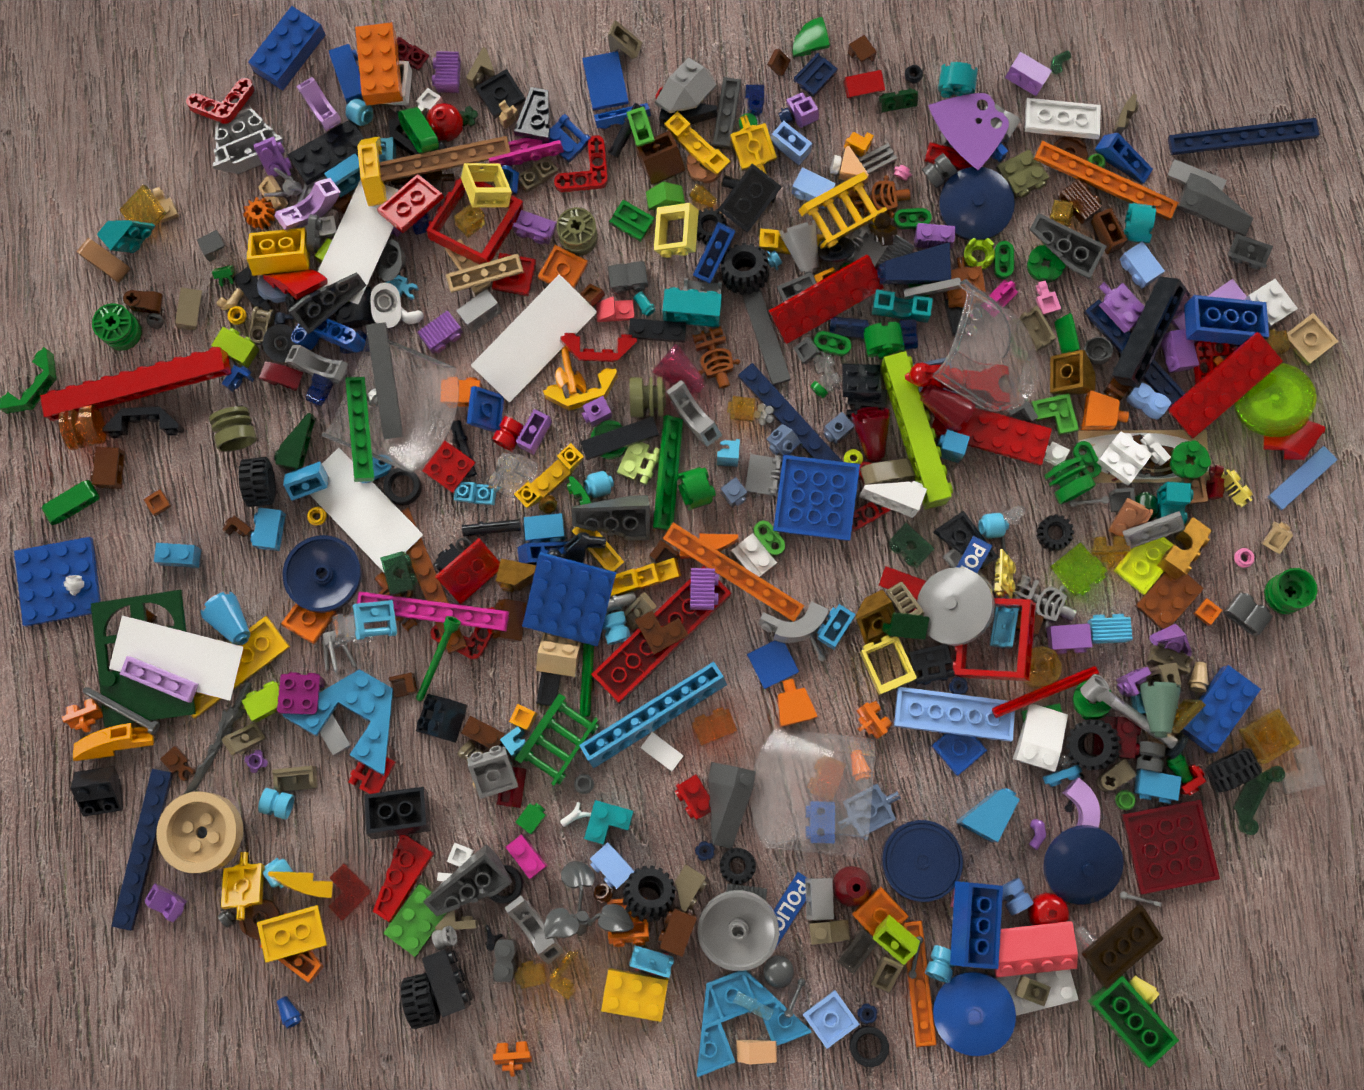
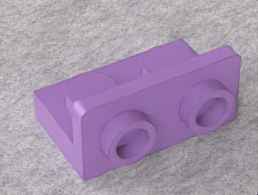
M274 136L253 145L268 176H279L274 171V168L287 173L288 176L292 175L290 171L293 168L288 157L284 158L282 153L285 150L281 142H277Z
M521 210L517 222L512 227L514 233L521 238L528 237L538 244H549L557 224L555 221Z
M1148 667L1138 668L1116 679L1118 691L1125 695V697L1140 694L1135 684L1139 685L1147 680L1146 676L1151 674Z

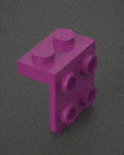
M289 672L288 674H281L277 711L280 714H316L319 689L324 688L325 680L317 673L300 675V673Z

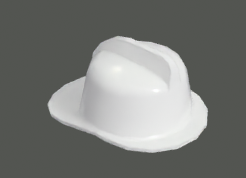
M380 283L371 292V314L376 323L386 322L387 328H391L397 325L401 319L400 294L394 285Z

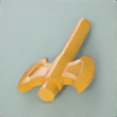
M564 346L561 349L565 372L561 367H558L556 370L555 378L557 385L560 389L563 385H567L570 395L577 393L576 388L585 393V380L579 371H576L574 375L569 351Z

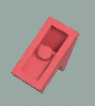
M610 297L596 304L597 322L634 319L633 300L614 301V297Z

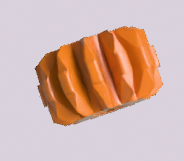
M255 197V202L248 200L250 205L244 206L246 212L243 213L247 224L252 225L254 229L260 227L264 230V225L270 227L269 221H275L273 215L276 213L272 203L267 202L265 198L259 200V198Z

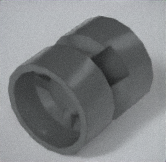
M944 153L934 159V164L929 163L922 169L925 176L936 189L945 182V178H951L957 173L956 168Z
M1140 741L1139 753L1141 757L1137 758L1136 769L1162 773L1164 762L1161 758L1165 757L1166 745Z

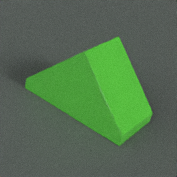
M663 181L646 191L649 210L685 203L681 185Z

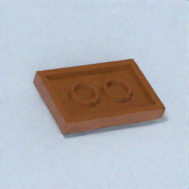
M1164 572L1135 607L1163 630L1171 626L1204 588L1188 574L1186 576L1181 575L1178 579H1175Z

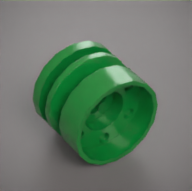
M116 303L106 304L100 307L92 318L94 333L112 349L123 351L133 348L142 336V326L139 320L122 305Z
M1080 456L1057 464L1044 475L1046 480L1055 478V480L1049 483L1050 487L1060 486L1054 493L1060 505L1079 497L1096 486L1090 474L1080 475L1085 470V465L1076 468L1082 462Z
M1290 568L1271 578L1266 583L1264 598L1267 605L1274 612L1282 615L1292 614L1312 604L1318 592L1317 583L1306 570Z

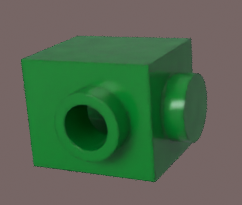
M537 802L535 805L529 803L515 823L533 835L547 817L544 813L546 809Z

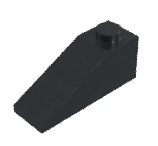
M700 103L697 108L678 112L692 125L716 118L718 106ZM661 108L659 116L660 126L667 129L664 123L677 111L668 113Z

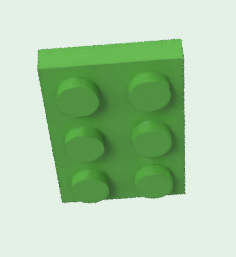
M421 883L418 884L383 933L414 957H417L432 936L437 924L447 914L436 916L424 904L423 901L432 891Z

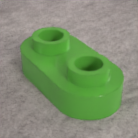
M759 521L754 527V535L770 555L778 556L782 554L785 549L783 538L777 531H773L774 527L768 521ZM762 528L766 529L767 533L764 535L760 533V529ZM774 543L778 544L779 548L776 550L772 548V544Z

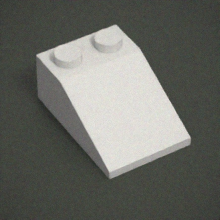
M915 481L912 483L871 484L864 486L859 497L913 518L920 509L927 489L923 488L921 483Z
M1032 703L1028 706L1013 759L1055 772L1061 754L1068 714Z

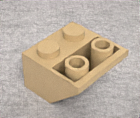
M544 632L537 652L536 671L575 677L582 642Z

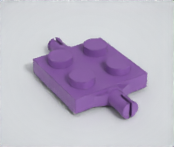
M1103 282L1098 288L1106 296L1099 306L1125 333L1130 328L1136 326L1137 320L1145 306L1124 283L1111 290Z

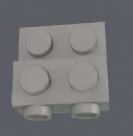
M494 746L490 748L489 752L483 754L481 752H474L470 758H467L468 768L480 799L518 787L506 747Z

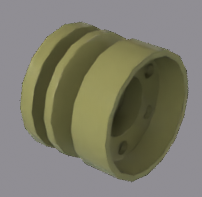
M574 207L567 209L560 215L556 227L562 248L577 256L586 255L591 252L598 240L596 223L592 214L584 208Z
M630 377L631 418L644 417L645 409H649L650 416L654 417V408H658V416L663 417L666 406V389L662 377H657V385H653V377H650L648 386H644L642 377Z
M228 407L216 411L209 416V422L212 425L211 429L216 433L214 440L219 451L240 450L253 445L257 441L254 427L249 425L252 419L249 416L250 412L247 407Z

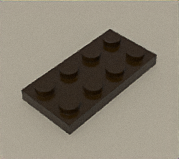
M1137 905L1081 953L1101 985L1107 988L1160 943L1163 937L1143 905Z

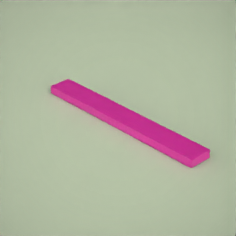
M358 592L357 604L393 600L394 613L398 617L444 623L446 616H452L460 620V625L507 631L508 611Z

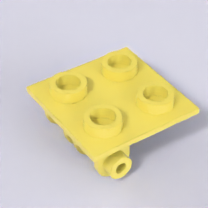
M1229 469L1226 470L1228 472L1227 475L1223 472L1221 478L1224 479L1225 488L1231 483H1235L1225 491L1227 492L1235 485L1238 487L1229 496L1240 490L1239 493L1232 497L1236 505L1243 507L1247 504V498L1251 502L1253 500L1251 498L1253 493L1247 485L1243 487L1240 484L1239 480L1241 478L1235 470L1230 471Z
M1000 549V558L995 562V577L998 578H995L994 593H996L997 597H1004V594H1007L1012 599V594L1015 592L1013 574L1016 572V565L1003 549Z

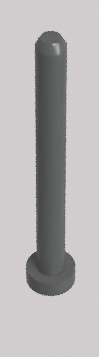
M89 687L83 689L85 695L147 728L149 734L154 735L159 730V722H151Z

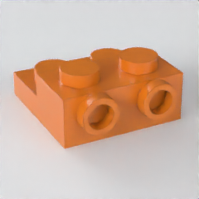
M611 899L607 902V905L617 904L626 910L627 905H623V899ZM628 912L634 928L626 932H608L609 944H613L614 947H623L625 943H633L634 946L645 945V942H649V922H647V919H643V922L639 921V917L633 918L631 916L632 912Z

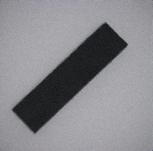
M653 417L580 441L586 460H590L657 437L659 433Z

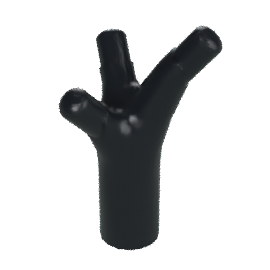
M485 925L487 932V942L485 945L488 951L494 950L495 942L502 938L503 935H493L489 925Z

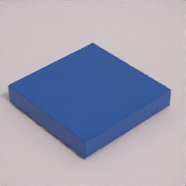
M472 386L467 424L491 432L500 430L499 425L502 421L504 397L501 394Z
M772 641L747 654L764 689L799 673L785 643Z
M947 733L931 745L956 776L961 774L988 751L976 737Z

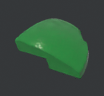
M823 17L809 21L802 27L799 34L796 35L793 42V58L811 55V51L830 47Z

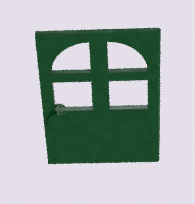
M182 590L91 603L100 693L149 721L196 714L194 698L191 703H188L122 676L119 671H110L107 644L115 643L117 635L106 636V630L113 615L119 610L130 606L131 618L147 622L145 603H154L162 606L171 614L175 626H170L169 628L186 632ZM102 704L104 727L136 723Z

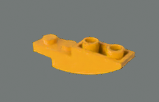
M131 723L102 729L74 743L73 761L115 756V750L154 745V735L147 732L148 729L145 727L132 728Z

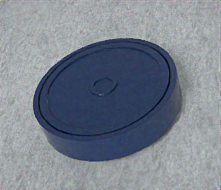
M915 820L900 825L888 836L881 852V867L886 881L899 895L914 901L929 902L944 897L955 887V881H959L962 873L963 855L958 841L944 826L928 820Z

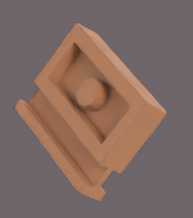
M1127 498L1108 531L1124 538L1122 531L1147 523L1153 510H1149L1144 505Z

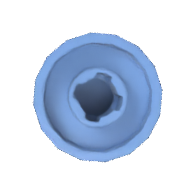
M1020 878L1013 879L1002 885V900H1006L1005 906L1011 916L1034 904L1030 895L1024 893L1025 887Z

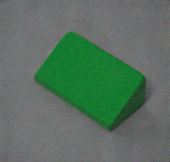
M1069 313L1054 322L1061 354L1079 351L1080 349L1073 315Z

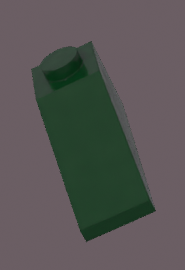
M307 413L281 443L279 450L275 452L274 461H276L275 464L278 467L293 471L303 468L316 421L312 413Z

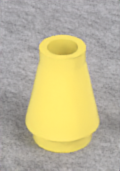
M1136 975L1129 981V984L1149 1006L1160 994L1156 991V987L1143 981Z

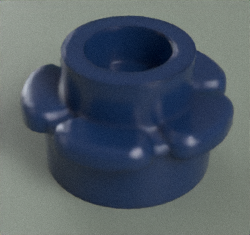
M782 107L781 112L778 113L780 120L788 124L793 121L789 107L784 109Z
M954 677L951 680L952 682L949 683V690L953 694L962 695L968 691V682L964 678Z
M702 841L696 847L695 853L701 861L711 860L714 857L713 852L715 848L711 843Z
M866 1003L858 1009L857 1015L863 1024L874 1023L877 1019V1009L874 1006Z

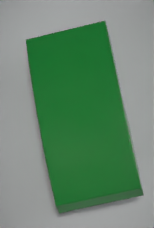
M573 476L569 477L570 483H567L569 494H573L575 499L582 497L583 499H579L580 505L591 503L582 485Z

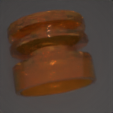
M92 404L81 407L79 412L71 409L69 412L62 411L59 413L60 432L69 450L85 448L87 443L90 446L106 442L107 436L102 432L105 423L96 405Z

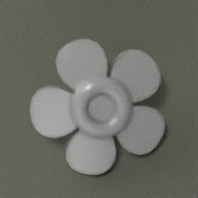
M764 403L759 404L758 410L754 412V417L756 419L759 418L758 422L760 425H766L767 422L772 423L774 416L770 414L774 412L772 406L766 407Z

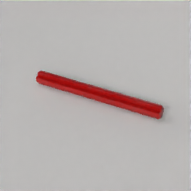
M1093 666L1003 703L992 709L995 718L1006 715L1087 681L1093 674L1099 675V671L1096 666Z

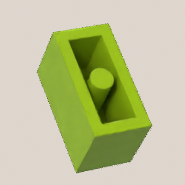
M222 327L211 346L222 348L228 353V358L249 368L260 349L250 337L246 336V338L239 336L241 333L231 327L229 330Z
M268 682L263 686L264 689L258 692L256 690L246 695L245 699L241 700L252 722L257 723L278 712L279 682Z
M890 915L876 927L872 938L903 965L917 953L920 941Z

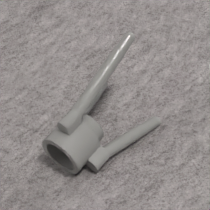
M274 168L275 172L286 179V182L283 183L284 191L264 193V197L298 196L303 190L299 182L293 181V177Z
M338 631L324 633V641L322 643L324 647L325 670H329L328 650H330L333 669L335 672L338 671L334 649L339 648V644L343 647L353 667H357L352 654L344 642L343 635L339 636Z

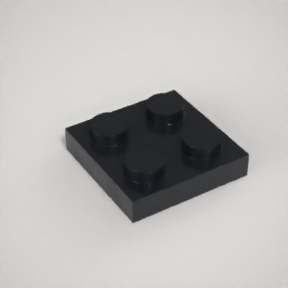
M507 69L475 86L476 91L494 119L499 117L502 112L499 107L502 101L505 100L509 108L512 105L516 107L526 101L523 93Z
M842 363L843 397L881 398L880 365Z

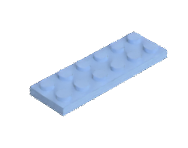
M898 687L894 727L1011 742L1013 741L1015 711L995 718L992 709L1008 702L1007 700Z

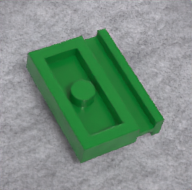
M622 200L613 217L609 220V224L641 242L655 221V217Z

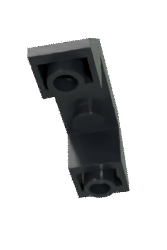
M389 108L387 113L390 136L394 138L396 145L410 155L420 154L409 137L403 132L404 129L398 118L399 111L396 110L395 112ZM439 141V148L437 150L447 148L445 144Z
M159 406L121 408L102 428V432L110 438H121V435H128V422L138 423L140 420L158 422L159 419V429L165 432L166 435H178V433L184 432V428Z

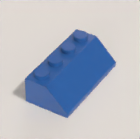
M955 881L951 965L998 969L1003 886Z

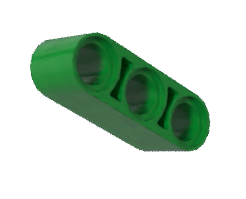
M418 107L398 112L399 122L418 153L421 154L439 148L436 134Z
M86 480L48 501L41 509L50 525H56L92 505L100 499V496L92 485L91 480Z

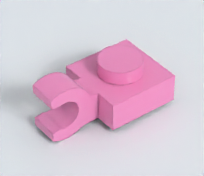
M1046 281L1039 282L1036 285V290L1040 296L1036 298V302L1043 316L1059 311L1061 307L1055 291L1049 293Z

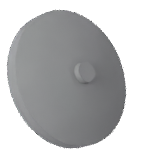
M957 567L944 569L930 577L920 590L917 603L925 613L923 616L930 618L926 634L942 644L951 646L964 645L980 637L990 625L995 608L994 596L988 583L977 573L969 569Z
M743 890L721 893L708 902L700 915L698 923L700 946L706 956L722 968L733 971H745L756 968L768 960L777 946L779 938L777 916L768 902L754 893Z

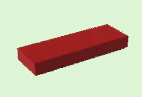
M932 142L929 143L924 161L934 164V159L944 153L958 171L973 167L954 148Z

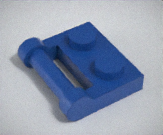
M566 114L562 115L558 122L549 129L550 142L561 141L564 152L559 153V155L568 163L588 145V140L590 139V136L588 134L585 135L578 129ZM564 126L581 140L578 144L562 130Z

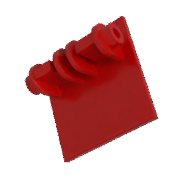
M444 441L422 471L432 480L437 481L453 493L476 462L447 441Z

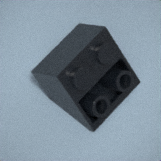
M427 694L420 718L417 721L416 731L456 743L468 705Z
M115 766L75 772L70 789L83 817L123 810L121 782Z

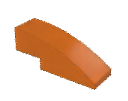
M700 533L699 539L720 552L738 542V534ZM680 550V559H693Z

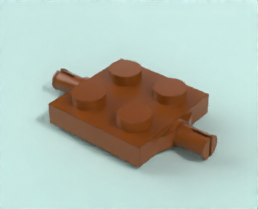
M958 257L956 259L958 268L951 270V279L960 278L962 285L959 289L946 291L948 305L951 308H965L966 318H969V313L971 318L974 316L972 307L987 302L982 266L966 267L964 257H961V260Z

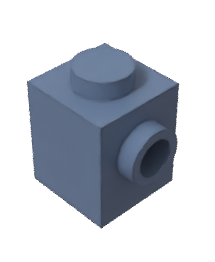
M841 412L825 425L823 430L825 432L824 436L829 442L833 441L836 445L853 431L854 424Z
M736 477L720 488L721 495L731 508L735 505L739 506L746 501L747 491Z

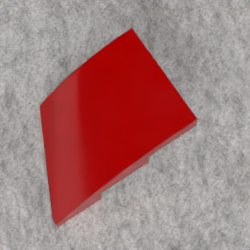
M315 270L263 275V279L273 288L278 287L284 294L289 292L296 300L327 285V278Z
M1268 415V419L1265 420L1263 450H1284L1285 460H1305L1309 451L1317 444L1319 437L1325 433V426L1295 417L1288 418V416H1286L1287 419L1283 416L1284 420H1281L1280 415H1273L1272 420H1269L1270 415Z

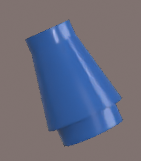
M288 996L276 1002L282 1025H285L287 1029L294 1027L302 1021L300 1018L301 1014L291 1003Z

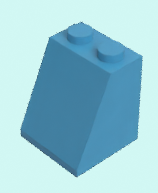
M1008 788L995 790L957 819L956 824L990 842H998L1020 799L1015 797L1016 793Z

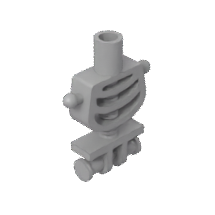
M1022 575L1021 582L1017 583L1019 590L1013 592V599H1031L1036 603L1035 615L1044 616V628L1049 627V622L1054 623L1057 621L1059 615L1070 621L1074 619L1077 610L1064 605L1067 599V595L1062 593L1066 590L1064 585L1060 586L1059 590L1055 587H1048L1038 595L1034 592L1039 581L1035 579L1030 588L1027 585L1031 578ZM1023 591H1026V592H1028V594L1025 595V594H1022V592H1023ZM1046 592H1051L1052 594L1048 598H1043ZM1054 596H1057L1058 598L1054 602L1051 601ZM1040 604L1043 606L1042 613L1039 608Z

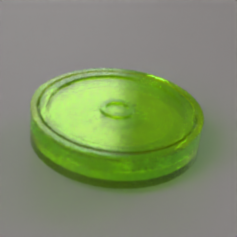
M1281 363L1235 402L1234 408L1240 421L1253 432L1269 437H1283L1296 433L1308 423L1316 405L1317 395L1312 381L1303 371L1292 365Z

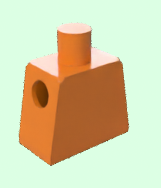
M1089 391L1085 397L1081 430H1113L1117 425V421L1127 423L1129 412L1119 410L1120 401L1118 399L1095 391Z
M794 679L782 681L785 692L777 695L780 727L816 719L818 716L806 689H796Z

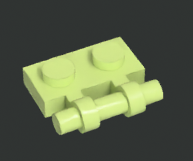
M644 442L628 446L617 474L634 481L637 474L642 476L640 483L647 485L648 480L654 474L652 471L655 465L659 463L660 449L655 448L651 454L648 453L650 445ZM644 459L649 460L646 469L641 468Z

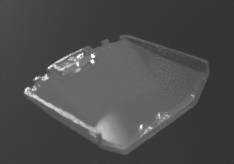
M368 335L363 354L353 374V377H365L366 395L376 388ZM389 340L404 437L384 440L379 406L371 407L367 401L372 458L412 473L437 452L452 427L459 400L458 374L454 366ZM345 393L333 422L325 433H322V437L351 449L347 395Z
M775 729L763 745L753 770L756 771L750 795L754 826L764 848L864 859L869 838L875 765V738Z

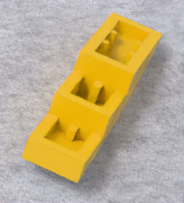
M671 558L616 574L611 597L681 577L677 559Z

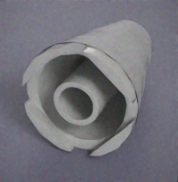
M815 220L811 221L812 225H808V222L789 227L787 228V233H783V230L779 231L800 272L804 271L805 274L816 272L815 268L819 267Z

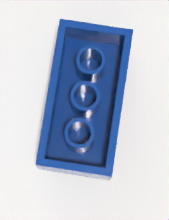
M291 6L248 63L254 73L283 91L326 34L320 23Z
M1194 295L1184 304L1186 340L1242 345L1256 332H1259L1265 340L1269 338L1266 302Z
M1231 666L1221 667L1210 682L1209 687L1206 688V692L1202 693L1177 730L1183 732L1185 736L1188 735L1191 741L1209 754L1215 753L1258 695L1261 688Z

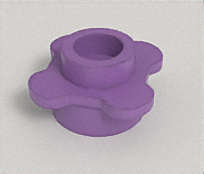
M255 750L254 753L245 757L244 761L250 767V772L257 773L258 769L268 765V761L264 759L261 750Z

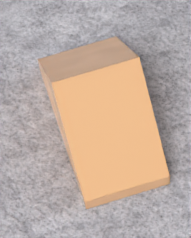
M847 146L844 152L839 179L847 181L862 172H865L869 178V174L850 146Z
M736 1040L738 1062L749 1065L777 1062L776 1041Z

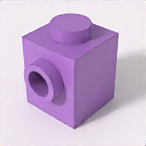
M603 396L583 405L584 412L581 414L585 422H590L592 427L612 418V413Z

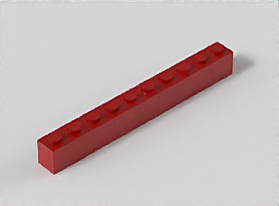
M212 347L205 352H193L190 356L174 357L168 362L159 361L153 366H140L134 371H121L119 375L103 376L100 380L84 381L83 384L78 386L69 385L62 390H50L47 394L40 395L43 415L51 421H56L230 375L232 373L228 353L220 347Z

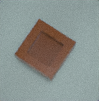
M160 489L143 499L154 516L171 507L170 502Z

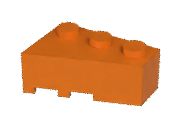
M313 950L278 960L310 984L324 967Z

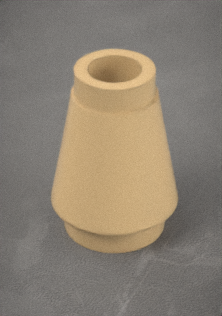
M1195 662L1188 683L1190 690L1206 692V688L1209 687L1206 663Z

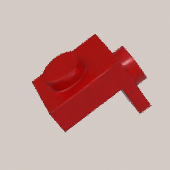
M1195 764L1188 766L1193 779L1180 785L1179 793L1181 795L1188 794L1190 796L1200 790L1198 786L1206 782L1204 772L1199 766L1196 767Z

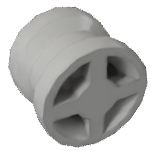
M446 926L443 930L438 929L433 932L432 941L436 949L443 950L447 946L451 947L457 943V935L453 927Z

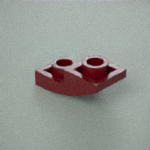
M398 36L399 60L409 61L410 67L419 71L429 58V55L416 45L412 46Z
M265 361L258 379L275 386L279 384L296 391L303 372Z

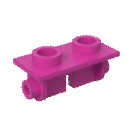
M1004 280L987 297V302L980 304L979 307L994 318L1018 293L1014 288L1016 284L1013 281L1007 282Z

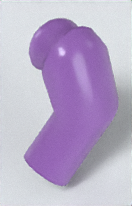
M1033 819L1030 827L1034 829L1035 836L1029 845L1038 850L1046 838V829L1043 821Z

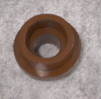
M602 883L595 887L594 898L598 903H607L612 899L613 889L608 884Z

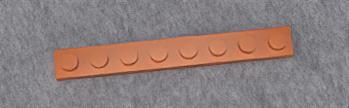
M1045 141L1040 143L1033 159L1075 179L1079 178L1080 181H1084L1128 203L1155 205L1156 215L1168 221L1171 220L1178 205V202Z
M674 522L662 538L706 567L715 569L717 574L793 622L804 607L797 600Z

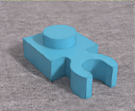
M397 275L391 281L385 282L394 285L399 291L400 297L405 293L409 299H414V295L409 293L410 290H419L416 284H407L408 279Z

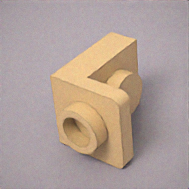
M1274 521L1272 529L1262 544L1280 554L1292 538L1293 533L1290 531L1291 527L1283 522L1278 524Z

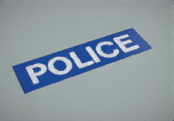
M973 536L956 567L978 573L992 545Z
M797 872L774 909L779 924L777 946L806 901L805 878L807 877Z

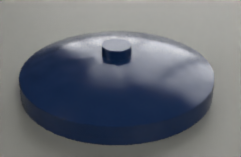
M969 167L958 171L945 183L939 198V212L943 223L947 226H955V235L968 241L973 238L985 240L986 238L991 239L997 236L1008 225L1015 206L1013 191L1006 179L998 172L985 167H981L979 170Z
M327 535L313 536L297 544L287 556L283 567V584L289 597L300 607L317 613L331 612L346 605L356 594L362 576L361 564L355 551L343 540Z
M1091 825L1075 826L1063 831L1049 845L1043 863L1044 876L1051 890L1064 901L1078 905L1091 904L1105 898L1118 884L1123 872V854L1117 841L1105 830Z

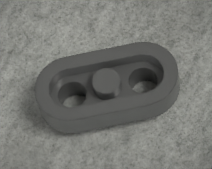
M310 214L308 218L306 243L307 251L314 253L321 248L319 230H322L323 225L322 219H320L319 215Z

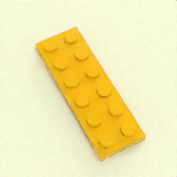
M268 616L263 617L250 627L248 642L239 645L243 646V651L233 690L290 648ZM196 692L194 695L196 714L191 716L193 719H196L222 698Z

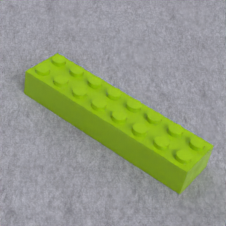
M904 351L884 357L880 369L907 457L911 461L916 476L914 478L915 482L921 483L923 488L927 489L922 501L924 510L947 504L952 497L953 488L951 483L947 482V469L945 464L942 465L941 450L935 444L936 434L934 429L930 428L928 422L930 421V415L928 410L924 409L923 403L920 400L921 396L918 387L905 380V375L913 367V361L911 356H907V352Z

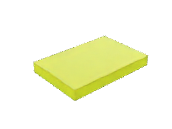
M1165 537L1131 548L1113 571L1141 594L1145 595L1163 574L1164 571L1157 565L1166 551L1174 544Z

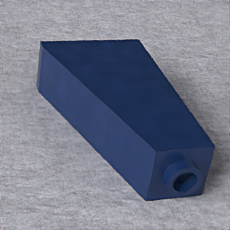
M950 243L883 262L877 270L880 284H931L950 280Z

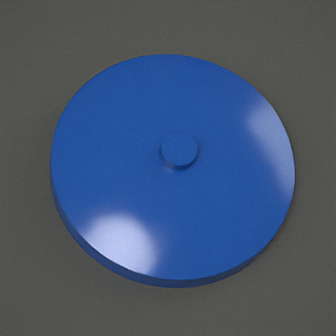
M972 971L957 974L951 978L950 983L943 984L935 998L933 1017L939 1035L948 1046L965 1055L984 1056L999 1050L1009 1040L1015 1027L1016 1011L1009 991L999 980L988 974Z

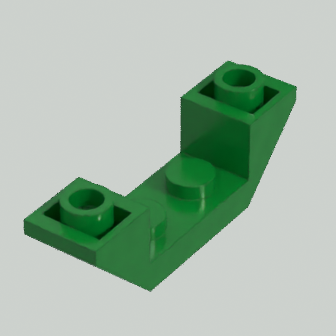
M45 347L35 354L32 361L43 371L35 377L34 383L30 388L23 392L22 398L19 400L9 392L0 398V410L8 414L34 409L41 400L40 395L46 394L57 380L54 354Z

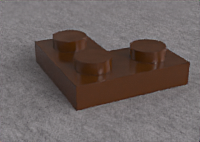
M653 611L635 619L654 655L688 637V633L679 618L663 627L660 626Z

